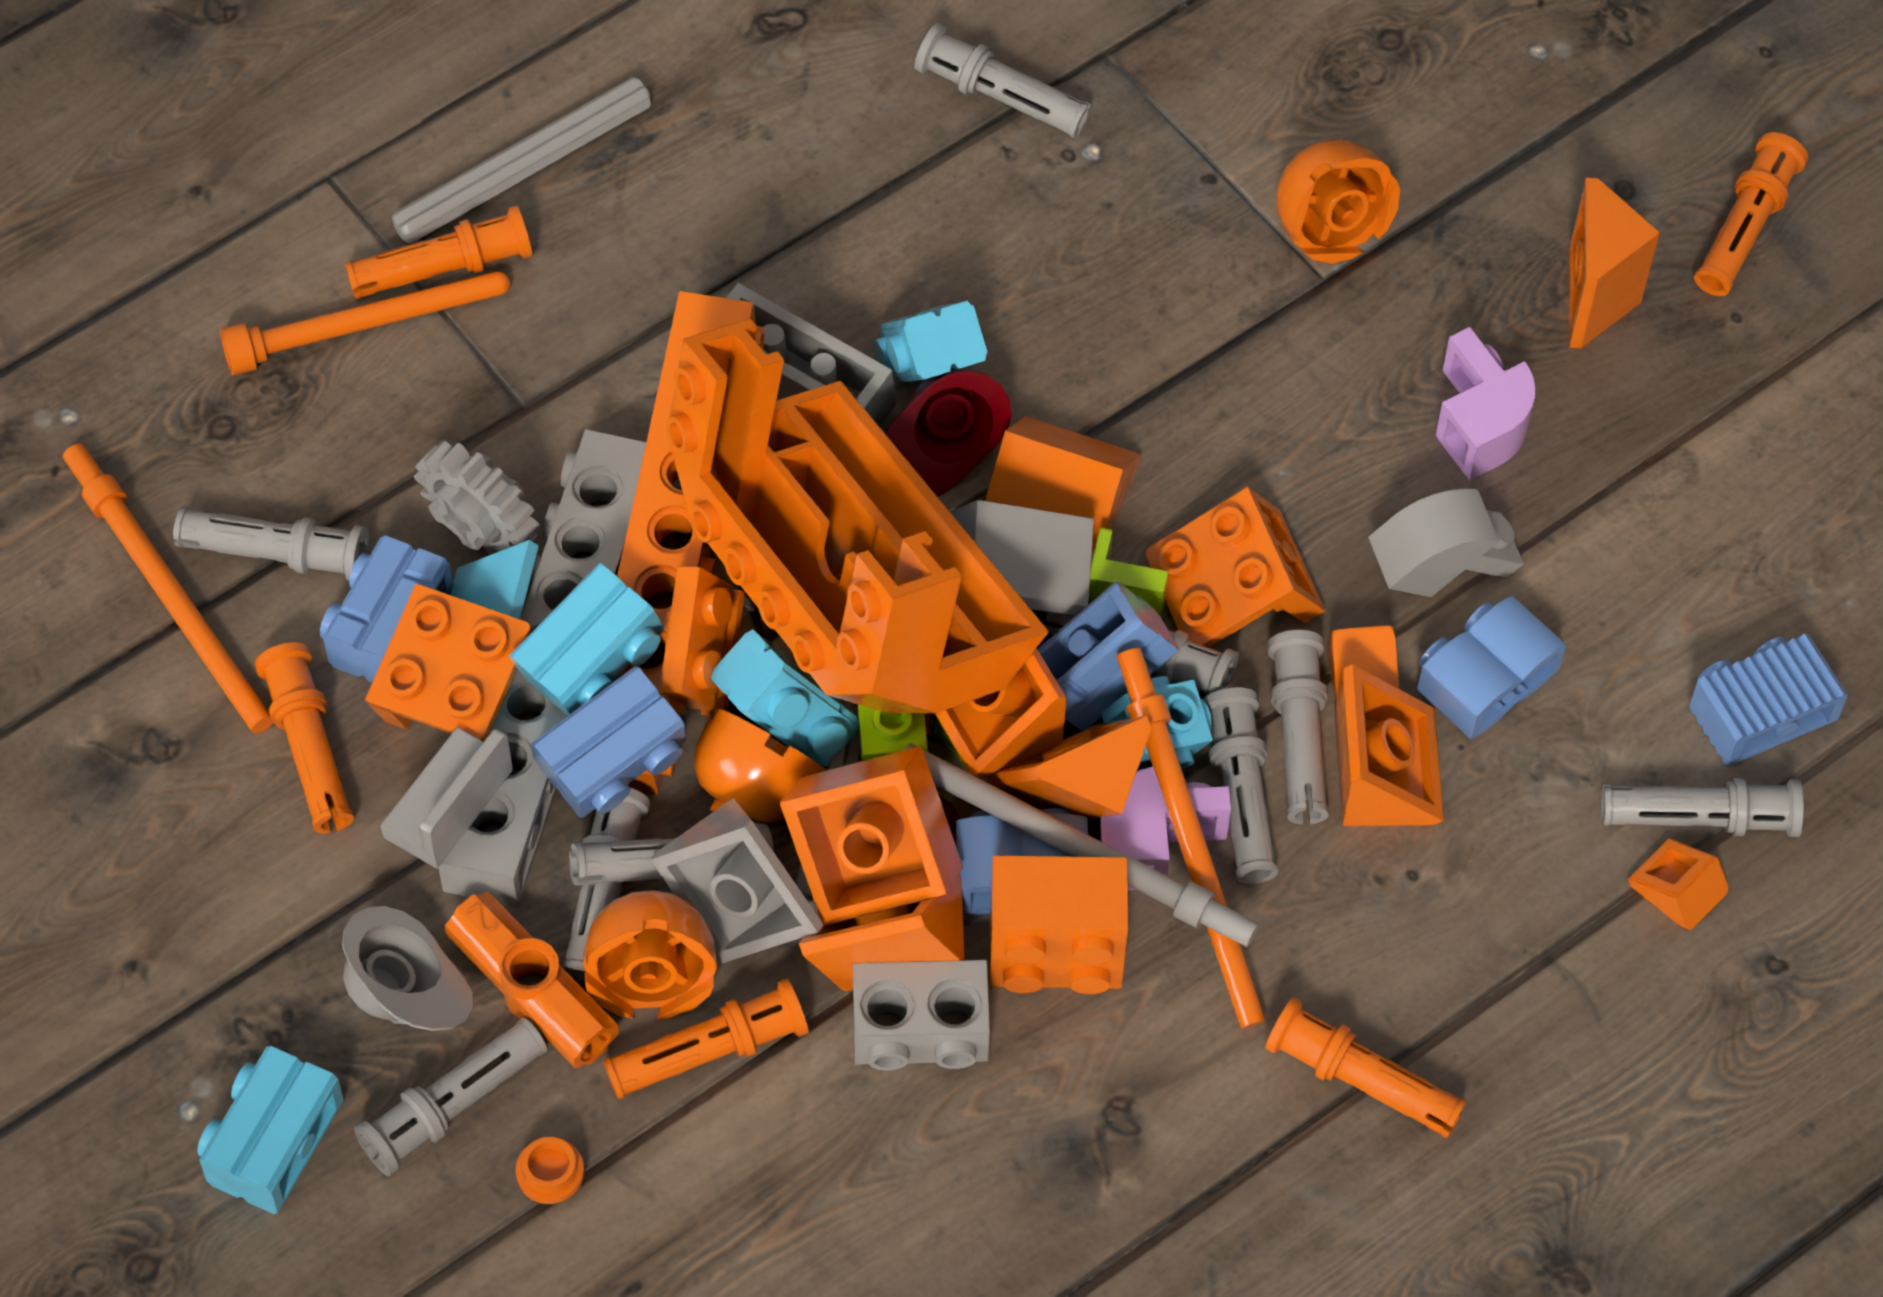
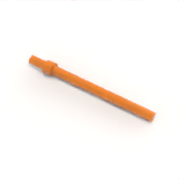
M77 443L67 448L63 453V459L82 485L81 495L95 517L106 520L251 732L259 734L267 730L273 724L268 709L125 505L127 495L114 476L103 473L84 444Z
M1133 648L1116 655L1131 700V704L1127 705L1126 709L1129 718L1147 715L1152 726L1146 748L1190 879L1196 884L1214 892V900L1228 907L1166 725L1172 719L1164 695H1156L1141 648ZM1207 927L1240 1029L1265 1022L1266 1019L1240 943Z

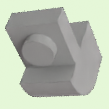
M1453 489L1422 498L1400 510L1368 537L1388 588L1427 597L1434 596L1464 570L1508 578L1524 565L1514 542L1515 533L1512 526L1502 513L1485 508L1477 489Z

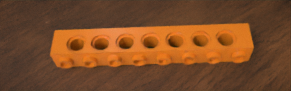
M679 291L617 575L627 587H630L646 602H648L652 595L660 591L674 593L677 567H701L716 576L717 559L709 557L711 547L708 543L702 542L695 534L683 491L672 486L679 477L666 433V421L671 412L675 388L674 373L678 368L683 338L750 318L757 326L753 302ZM757 326L755 341L762 350L764 349L765 327ZM680 532L691 537L688 544L680 549L670 550L660 545L662 539L671 533ZM671 606L665 609L653 608L665 628L659 634L660 643L656 649L664 654ZM663 663L652 669L640 668L659 692ZM630 664L617 679L622 677L635 666ZM660 694L678 715L685 716L687 714L688 707ZM677 761L657 775H652L649 770H646L630 782L628 786L642 793L659 795L663 775L673 776Z

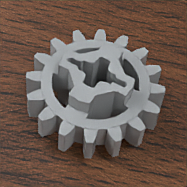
M442 441L438 446L435 445L415 466L418 472L414 475V478L424 486L420 492L422 497L432 502L428 506L431 514L437 522L446 525L460 538L462 544L468 548L479 550L483 546L487 553L492 555L527 540L533 542L538 537L536 531L540 524L530 516L534 512L533 507L522 501L525 498L522 487L517 481L507 477L499 467L497 468L490 457L478 452L470 456L462 444L457 443L452 447L447 441Z

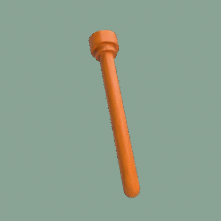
M492 272L262 331L259 330L258 326L246 328L243 322L220 328L221 342L232 376L257 370L256 364L267 361L266 355L501 296L509 290L510 280L503 272Z

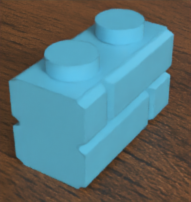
M968 301L941 305L914 315L882 323L881 330L879 331L881 338L874 340V349L878 362L892 369L893 378H896L898 382L924 380L950 372L953 369H960L986 360V354L988 353L974 305H971Z
M599 563L509 657L520 674L531 685L547 697L565 715L569 716L611 685L630 664L639 666L646 662L658 648L660 643L659 634L665 628L650 604L630 587H627L607 567Z
M754 629L746 632L713 669L711 680L728 696L740 712L788 747L790 745L822 767L827 766L830 763V759L840 752L860 729L859 717L843 700L826 695L812 676L799 668L794 659L778 647L773 646L770 641Z
M269 1046L266 1047L257 1064L247 1062L241 1068L231 1091V1097L234 1099L233 1104L223 1121L214 1118L206 1126L199 1140L197 1154L201 1156L199 1161L206 1182L212 1187L236 1198H244L247 1203L269 1213L278 1214L344 1099L339 1079L333 1073L311 1063H303L297 1057Z

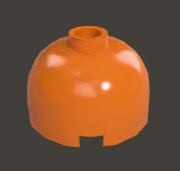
M1330 139L1316 142L1300 151L1285 167L1277 184L1276 211L1288 237L1314 261L1334 264L1354 259L1364 253L1355 246L1366 242L1372 235L1379 240L1388 231L1398 211L1400 187L1397 179L1391 174L1389 167L1370 149L1360 143L1342 139Z
M723 709L715 710L711 719L708 720L702 730L695 748L694 769L699 784L710 796L715 798L709 810L714 812L734 798L751 820L761 823L765 822L768 825L786 822L780 802L799 778L827 770L790 745L787 748L770 737L771 734Z
M651 890L632 892L614 899L594 919L586 937L583 951L586 990L599 1006L620 1017L634 1019L633 1008L661 1007L656 1020L671 1019L694 1010L710 996L714 987L717 957L711 926L692 903L676 894Z

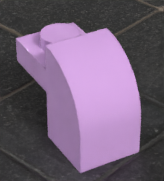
M1468 327L1449 337L1442 371L1460 394L1442 402L1435 436L1468 480L1471 481L1504 464L1521 448L1526 437L1534 404L1535 382L1532 372L1525 361L1504 371L1502 361L1496 350L1488 344L1484 345L1474 331Z
M1149 767L1136 772L1122 814L1101 817L1099 841L1168 875L1170 859L1168 842H1178L1154 769ZM1200 782L1186 783L1205 841L1227 840L1231 813L1229 786L1211 787ZM1128 886V890H1136Z

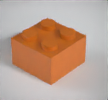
M922 746L801 777L780 802L820 920L824 925L946 895L963 869Z
M993 855L990 899L989 987H1004L1010 992L1021 994L1033 993L1042 988H1071L1077 993L1087 995L1100 994L1108 989H1122L1128 935L1127 858Z

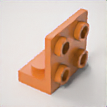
M1249 487L1244 488L1146 550L1145 555L1151 568L1168 571L1165 601L1177 629L1188 633L1189 641L1210 648L1272 609L1277 612L1285 610L1304 624L1326 612L1280 509Z
M416 583L365 701L384 722L408 730L412 720L451 734L458 727L484 742L490 734L517 671L509 655L533 632V629L526 621Z

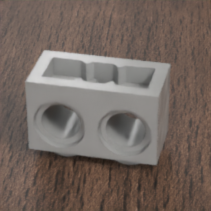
M987 960L853 963L855 1065L869 1064L872 1068L889 1071L901 1069L908 1065V1063H937V1065L943 1068L961 1069L969 1067L975 1062H988L990 1027ZM949 1011H958L966 1014L970 1019L962 1024L953 1025L942 1021L939 1017ZM881 1013H894L903 1020L893 1026H882L875 1023L872 1019Z

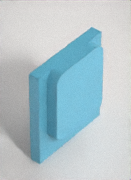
M527 540L457 568L450 595L520 619L539 545L531 540Z

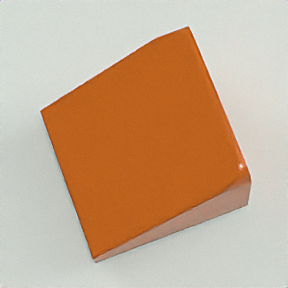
M1393 626L1347 628L1331 632L1327 655L1335 706L1342 669L1351 664L1399 689L1396 638Z
M1668 838L1628 878V882L1634 890L1676 924L1687 930H1692L1728 893V884L1718 857L1671 838Z

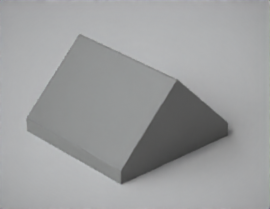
M976 500L950 511L1030 609L1076 616L1088 606L1093 518Z
M734 798L658 850L650 859L672 892L692 903L711 926L716 955L722 963L788 943L804 936L816 934L824 925L753 821Z

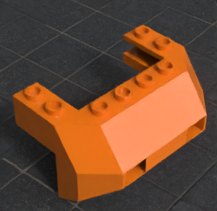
M751 318L683 338L678 368L674 373L675 388L670 416L666 421V433L694 532L702 542L709 544L723 562L732 582L736 585H741L758 607L764 623L769 628L775 629L791 649L799 668L805 673H809L826 695L890 714L938 713L1005 689L1048 634V629L842 381L777 400L784 359L778 351L765 354L755 341L757 326Z

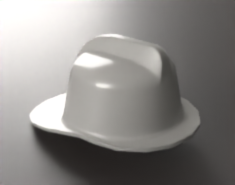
M387 906L366 907L352 915L343 929L342 948L346 956L343 981L348 996L358 1008L372 1017L389 1020L394 1024H407L414 1028L430 1031L453 1029L467 1020L474 1007L473 992L464 976L441 950L435 938L420 921L404 911Z

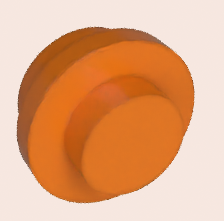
M557 1137L539 1138L526 1146L517 1159L516 1178L522 1192L535 1202L542 1204L563 1202L572 1197L583 1182L584 1163L582 1156L574 1145L564 1139Z

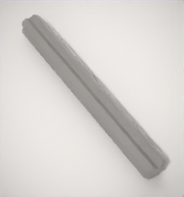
M631 77L399 209L392 215L393 226L397 234L405 243L412 244L643 112L651 105L648 89L639 78Z

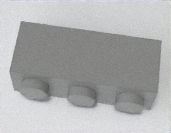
M740 283L735 285L726 298L753 302L757 326L765 327L763 351L765 354L778 351L784 359L777 400L842 381L880 427L896 405L892 369Z

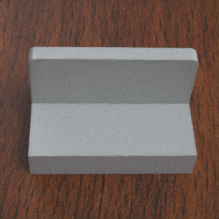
M457 727L380 825L383 838L438 869L513 771L508 735L495 728L483 742Z

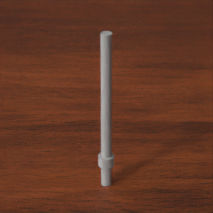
M910 743V744H908V746L905 748V750L910 749V748H914V747H917V746L914 745V744H912V743ZM923 750L934 784L937 787L1072 857L1127 858L1128 886L1174 909L1173 917L1196 929L1203 924L1245 947H1248L1254 939L1259 923L1215 901L1214 892L1193 881H1190L1186 886Z

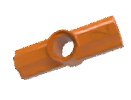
M489 891L480 895L473 894L456 907L453 916L445 924L446 935L504 994L505 1004L511 1013L519 1018L529 1020L575 1069L582 1065L590 1066L607 1052L609 1045L619 1034L618 1024L561 967L558 955L551 945L544 940L533 938ZM531 973L542 974L546 977L536 985L526 986L517 982L524 975Z

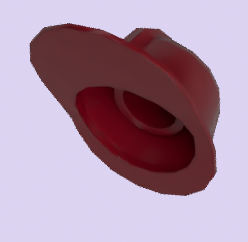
M963 370L928 378L917 387L911 395L909 404L892 421L885 434L935 495L940 496L957 485L1003 439L1005 430L1008 429L1012 418L1010 398L1001 383L986 373Z

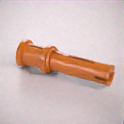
M1770 132L1765 133L1758 140L1755 148L1756 159L1750 170L1741 173L1736 181L1735 193L1737 200L1723 226L1720 228L1702 266L1694 275L1695 283L1706 293L1719 297L1726 296L1729 293L1735 277L1752 250L1770 214H1774L1784 208L1789 196L1787 187L1793 176L1804 170L1809 159L1807 150L1793 137L1783 133ZM1780 153L1785 154L1783 161L1777 159ZM1747 214H1751L1749 219L1745 218ZM1741 228L1742 233L1740 234L1732 251H1729L1731 243L1733 242L1738 230Z
M518 205L509 207L506 215L472 224L468 219L460 221L459 225L454 226L455 232L442 235L441 237L417 242L371 257L345 262L344 265L355 300L375 294L376 292L400 287L462 268H466L467 272L473 271L475 274L484 270V264L515 255H520L523 259L533 257L527 230Z
M298 642L282 643L262 652L255 660V669L258 676L266 680L273 701L268 710L271 720L279 729L285 730L312 817L314 831L318 834H330L328 820L331 819L332 815L336 831L338 832L353 823L354 815L349 808L322 722V718L326 713L327 702L323 692L315 689L309 666L313 658L309 646Z
M786 978L778 981L776 990L743 1003H739L735 999L725 1002V1006L719 1008L721 1013L719 1016L676 1033L663 1036L658 1040L615 1057L603 1059L606 1073L617 1099L624 1098V1095L667 1078L680 1075L690 1069L736 1052L738 1057L745 1056L748 1058L756 1054V1049L760 1045L793 1032L798 1037L808 1034L809 1030L805 1016L789 979Z
M1295 997L1289 1000L1271 1031L1265 1046L1266 1050L1273 1054L1281 1050L1314 1068L1315 1077L1322 1081L1327 1079L1332 1082L1336 1077L1448 1139L1462 1115L1461 1112L1467 1104L1466 1100L1460 1099L1448 1091H1444L1426 1079L1356 1042L1357 1035L1352 1033L1353 1029L1342 1024L1336 1028L1303 1010L1302 1001Z

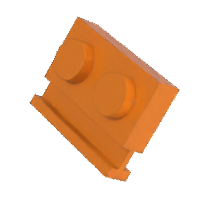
M677 567L659 693L689 709H700L701 715L705 717H712L716 709H723L727 712L729 710L730 699L711 680L713 669L739 640L745 592L731 590V584L701 567Z

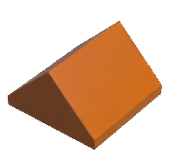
M1598 178L1585 179L1569 247V348H1583L1642 302L1660 235L1656 228Z
M1024 416L1005 430L985 501L1093 518L1092 548L1095 549L1100 528H1112L1141 461V454Z
M1036 648L1005 689L935 713L969 773L979 779H983L1063 743L1066 696Z
M1354 664L1343 668L1334 713L1342 826H1431L1443 822L1434 708Z
M1147 715L1097 724L1063 739V743L996 772L987 778L991 785L1041 809L1063 808L1070 811L1073 815L1085 816L1087 819L1120 815L1124 810L1152 726Z
M960 874L946 895L824 925L818 933L804 936L799 942L802 955L844 992L853 990V963L965 961L962 880Z

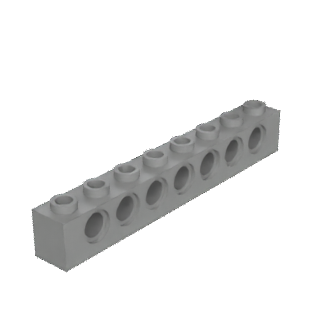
M585 429L578 451H568L561 473V487L565 489L560 503L551 502L548 507L543 526V538L547 539L542 556L536 555L527 590L529 594L520 620L530 624L533 631L599 563H602L616 576L618 575L646 442ZM597 501L609 502L607 505L604 506L590 505L591 503ZM578 553L593 554L584 559L572 558L573 555ZM518 669L490 733L496 728L508 735L512 767H519L522 770L515 775L507 777L438 867L443 892L470 897L473 894L480 895L489 891L501 905L517 909L519 908L558 790L537 766L533 757L531 743L567 717L547 697L531 685L520 674ZM525 712L541 714L532 720L516 719L518 715ZM488 822L504 824L502 828L494 832L477 830L481 825Z

